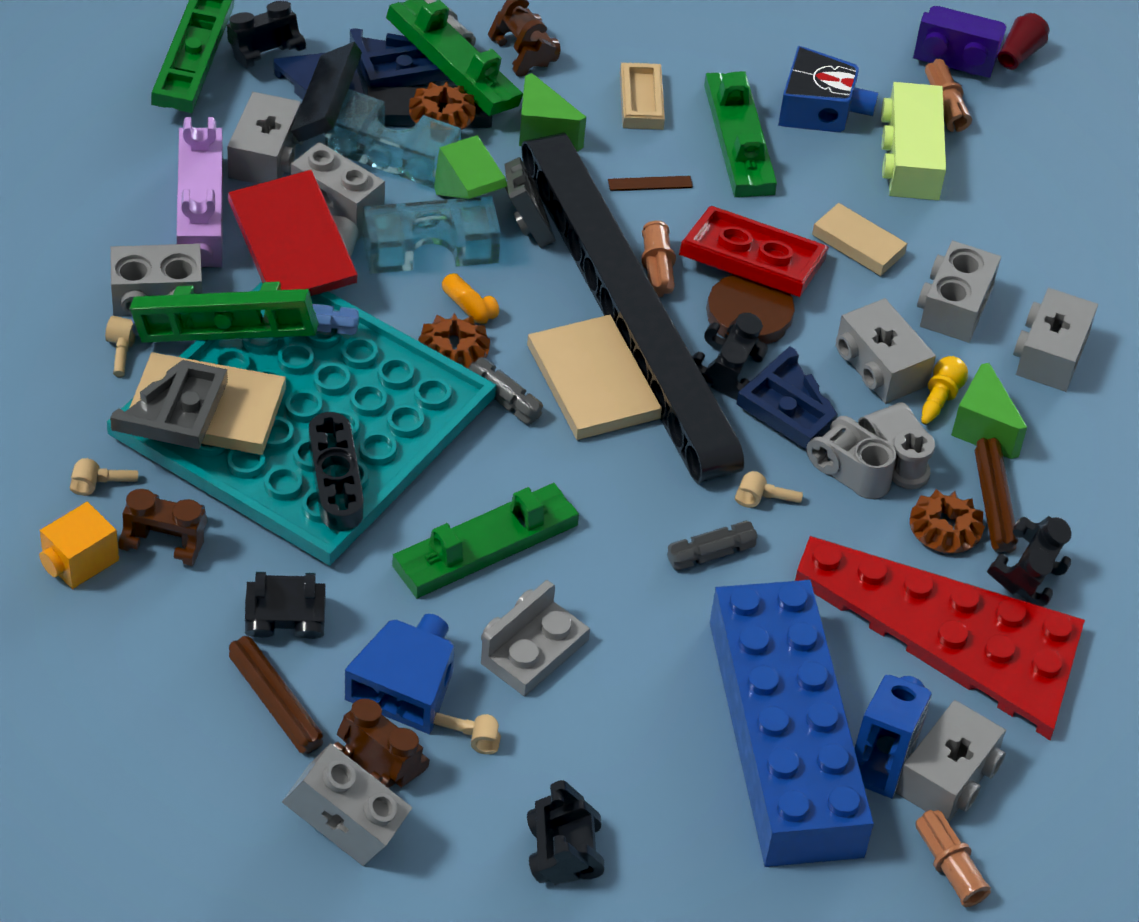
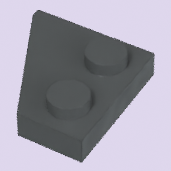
M518 157L505 163L507 187L505 189L511 202L517 209L514 215L521 231L525 236L532 233L540 248L555 242L556 239L536 183L523 161Z
M181 360L166 372L163 379L152 382L140 392L141 400L124 412L120 408L114 411L110 417L111 430L200 449L228 383L227 369Z

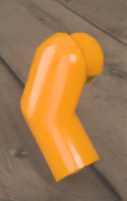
M452 273L443 279V291L469 317L472 316L475 323L486 324L488 319L498 317L500 309L494 297L488 295L481 298L458 274Z

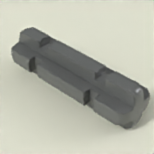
M480 357L476 362L471 363L468 368L469 370L497 384L496 397L494 399L510 412L516 410L514 415L525 424H532L536 419L540 418L543 408L542 402L530 393L524 395L527 390L500 369L495 372L497 367L484 357Z
M750 521L739 522L731 525L732 530H728V527H723L693 536L690 543H688L687 539L670 543L668 545L667 557L673 569L681 570L694 566V560L701 564L733 554L734 548L738 552L753 548L758 538L757 532Z

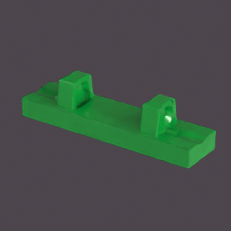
M234 0L188 1L151 92V105L193 113L234 8Z
M407 0L389 5L386 19L457 86H463L466 94L474 95V103L488 116L513 109L520 105L523 93L499 71L502 58L493 49L480 53L447 22L449 8L441 0L429 4L425 0Z
M746 71L726 74L719 72L706 73L704 87L734 197L775 195L777 181Z
M263 282L260 291L195 294L193 285L177 286L173 295L136 296L133 298L130 306V311L142 343L315 336L319 324L313 309L309 289L281 290L280 282ZM261 310H265L264 317H262Z
M554 482L531 492L530 487L513 493L511 502L453 528H450V525L446 523L432 529L430 538L394 553L392 567L416 599L578 526L579 513L564 497ZM521 517V519L525 523V527L522 526L518 518Z

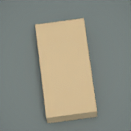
M621 63L620 89L623 128L664 130L665 114L661 64Z
M837 203L814 224L812 232L813 236L880 276L905 255L908 244L840 203Z

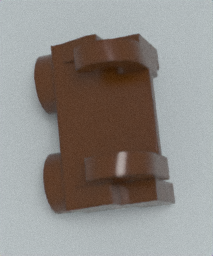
M506 0L501 11H498L488 32L489 38L497 42L499 46L506 45L507 39L505 34L507 32H512L517 38L513 47L519 55L512 63V70L516 76H525L533 66L548 67L550 62L558 60L561 51L559 41L556 38H550L546 33L547 27L542 22L541 16L537 13H532L527 8L529 6L527 0Z
M147 489L131 491L126 497V506L122 513L123 530L119 537L118 548L129 551L130 548L138 550L141 539L137 537L147 538L150 530L182 537V547H184L175 548L174 559L183 560L184 565L193 566L204 543V529L208 522L205 506L190 499L180 500L177 503L160 499L159 495L153 494Z
M359 699L353 703L351 711L344 715L337 735L343 739L346 745L344 747L341 743L336 742L334 746L387 788L394 784L402 788L428 768L430 759L422 754L423 747L418 744L419 738L417 734L410 729L398 728L382 715L381 706L374 700Z

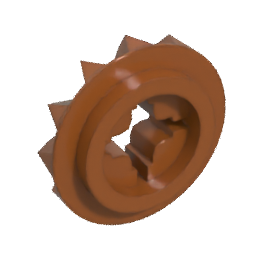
M448 81L443 86H437L430 82L427 89L416 88L414 97L410 98L409 113L412 120L419 127L435 133L457 132L469 126L475 118L474 95L466 94L463 86L450 87ZM448 103L446 108H443V112H439V104Z
M455 312L450 319H444L436 315L432 324H423L422 332L418 339L419 342L466 368H469L471 363L476 362L480 357L486 358L490 348V338L487 337L486 327L484 325H476L472 316L464 320L458 319ZM452 335L458 336L459 344H457V349H452V344H450L449 339Z
M937 489L930 497L920 495L917 504L912 507L910 514V527L915 537L925 546L943 553H960L973 548L982 538L985 528L983 525V511L974 508L973 498L959 499L956 490L949 496L943 495ZM941 513L947 514L949 519H956L954 529L946 519H940Z

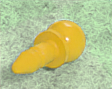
M947 356L935 364L933 376L928 382L930 394L922 407L921 421L923 424L926 425L933 421L940 414L946 400L955 399L958 390L967 382L968 368L960 358Z

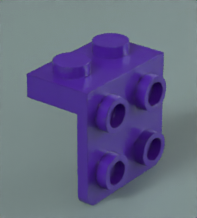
M932 6L929 13H923L913 58L928 63H933L935 59H942L949 68L991 78L1007 26L1000 21L941 6Z

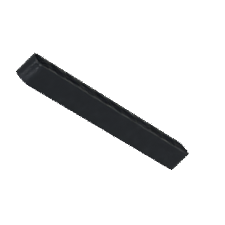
M558 133L524 141L521 146L522 160L536 183L541 200L604 316L611 315L657 398L662 408L660 419L695 482L700 483L743 471L744 455L738 437L566 133Z

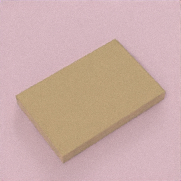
M611 315L528 334L527 346L576 440L661 418L662 408Z
M151 352L130 407L141 400L140 392L152 382L163 379L166 372L181 360L227 369L228 383L202 444L263 455L286 389L285 376Z

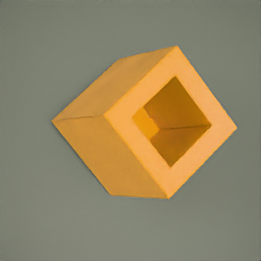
M88 502L83 503L40 529L42 552L39 553V557L43 567L52 577L59 576L71 589L76 588L119 561L117 530Z

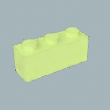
M893 82L891 97L883 98L881 108V122L888 123L883 128L881 148L882 150H888V153L884 154L882 178L889 179V196L939 200L946 173L943 86Z

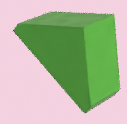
M533 73L526 75L519 146H522V143L526 140L566 133L576 151L584 148L586 116Z
M478 135L439 147L434 183L436 195L471 199L507 187L505 176Z
M990 363L981 364L959 404L951 436L976 446L977 441L983 437L986 439L996 438L1001 443L1004 457L1009 459L1017 458L1020 455L1027 426Z

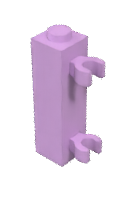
M185 117L183 128H179L177 244H200L201 267H222V128H216L214 117H208L207 128H193L191 117Z

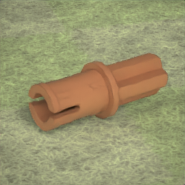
M935 59L933 63L926 65V76L930 85L943 86L944 121L947 129L950 132H953L954 129L956 132H960L968 128L972 122V117L962 99L964 93L962 86L954 82L944 60Z
M654 220L643 226L642 236L645 251L642 254L641 262L643 267L647 269L648 279L658 297H663L664 294L672 293L675 287L673 266L676 261V255L670 248V230L665 222Z
M929 810L923 813V816L916 820V829L935 858L933 865L936 871L944 872L964 907H971L982 902L991 893V887L985 882L970 858L971 848L968 844L960 842L941 811Z

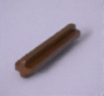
M983 437L977 441V447L974 451L991 546L997 553L1004 551L1011 553L1016 550V544L1019 539L1013 534V527L1016 523L1001 443L996 438L986 439Z
M242 636L239 640L231 642L229 645L230 659L298 751L302 754H309L313 750L319 749L323 744V732L254 640L249 636Z

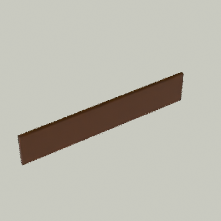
M691 176L608 179L610 191L693 188Z

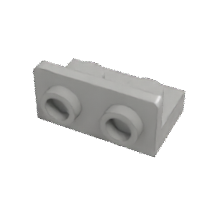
M545 580L534 591L529 589L524 592L516 602L515 607L502 618L496 617L491 620L481 635V664L524 697L589 640L590 628L554 602L555 585L548 580Z

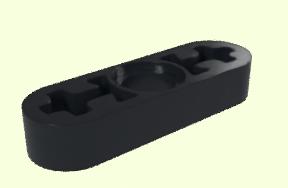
M324 412L315 416L309 423V449L320 517L322 522L330 529L348 531L361 523L364 507L351 424L345 416L339 413ZM325 433H333L334 438H336V447L328 448ZM330 465H341L347 468L348 472L340 477H332L325 474L323 470ZM344 494L346 510H339L336 504V495Z

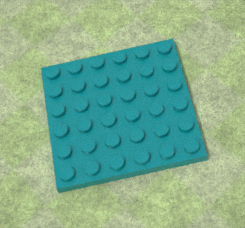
M260 282L252 291H260L263 282ZM327 291L311 296L312 304L334 306V311H340V307L357 309L359 312V325L356 334H338V329L332 328L331 333L316 331L315 336L196 340L179 356L186 359L286 377V389L263 455L201 444L200 449H194L112 431L110 419L107 421V432L110 436L330 566L496 397L497 384ZM261 310L262 317H264L265 310ZM133 398L126 405H124L121 408V410H123L124 412L127 411L130 408ZM324 412L339 413L345 416L351 424L364 507L361 523L348 531L330 529L322 522L320 517L309 449V423L315 416ZM325 433L328 448L336 447V438H334L333 433ZM330 465L323 472L332 477H340L345 475L348 469L341 465ZM344 494L336 495V504L339 510H346Z

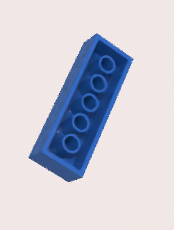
M811 580L715 587L709 623L764 866L771 867L865 858L874 823Z

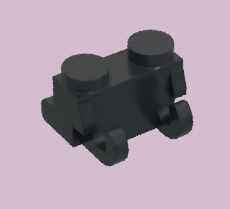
M272 2L267 5V12L256 16L248 12L234 14L229 18L230 24H227V39L233 49L234 58L245 68L254 66V61L261 59L260 53L277 47L281 50L295 49L301 51L306 49L305 39L299 32L297 17L292 11L290 2Z
M752 313L739 314L730 323L726 331L729 333L727 339L716 335L720 329L718 323H711L704 333L705 341L711 347L720 351L718 357L708 367L701 364L705 358L704 353L697 352L692 356L705 381L712 384L711 388L737 400L738 392L750 382L746 378H742L740 382L738 381V376L748 356L751 355L755 362L760 363L768 351L767 344L761 342L758 338L763 325L756 315Z
M1048 516L1039 523H1034L1026 517H1021L1013 527V534L1018 538L1023 537L1029 542V545L1019 562L1009 567L1006 565L1009 561L1008 557L1004 554H999L996 560L989 566L987 573L1012 595L1018 593L1027 602L1043 607L1051 600L1053 590L1048 587L1044 588L1042 593H1038L1036 590L1049 573L1063 575L1071 565L1069 557L1064 556L1060 562H1056L1055 559L1064 544L1070 541L1072 532L1068 523L1059 517L1051 518Z
M256 572L255 582H247L245 634L259 638L271 637L275 634V628L294 629V635L300 638L315 639L323 637L326 584L316 583V573H305V576L266 575V572Z
M560 780L550 785L551 795L535 801V808L527 812L529 829L537 838V852L529 856V866L532 875L539 883L550 881L554 885L577 881L580 878H597L604 873V859L596 852L595 833L601 829V815L566 781Z

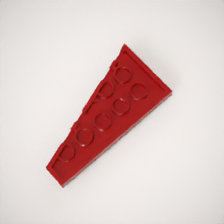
M809 537L797 569L795 581L811 580L815 595L841 611L852 610L870 621L869 628L883 637L889 633L907 644L906 651L966 689L981 690L998 701L997 708L1012 717L1015 713H1018L1037 725V733L1051 740L1083 629L1084 619L816 537Z

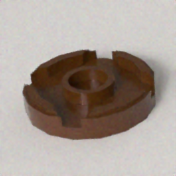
M735 274L721 279L712 287L706 307L708 322L710 324L718 323L720 325L718 334L724 338L726 334L729 335L726 331L730 323L739 314L752 313L756 315L763 325L758 338L765 344L776 342L785 335V331L792 324L795 312L793 297L789 293Z

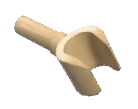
M113 315L108 320L105 339L108 342L117 343L113 374L117 377H123L125 375L128 348L133 346L135 334L132 330V320Z
M82 458L74 465L70 490L77 495L86 496L94 492L97 482H138V470H107L106 468H100L97 462L92 459Z
M751 471L743 476L735 495V500L738 504L748 508L756 507L760 503L762 496L770 499L776 498L801 503L803 492L767 484L766 478L761 473Z
M436 713L435 725L472 735L471 747L476 752L494 754L498 751L501 735L498 732L499 724L492 715H480L475 721Z

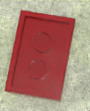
M312 169L228 192V202L262 282H280L281 290L309 289L310 296L357 283L358 274Z
M711 205L681 242L679 255L801 297L826 260L829 247Z

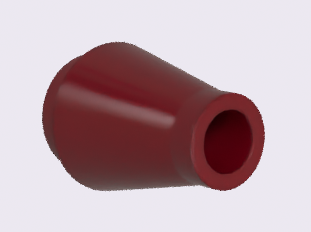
M1026 13L1023 16L1017 17L1002 49L998 53L997 58L1000 64L1007 69L1014 70L1020 63L1042 48L1048 42V34L1050 32L1048 23L1035 13Z

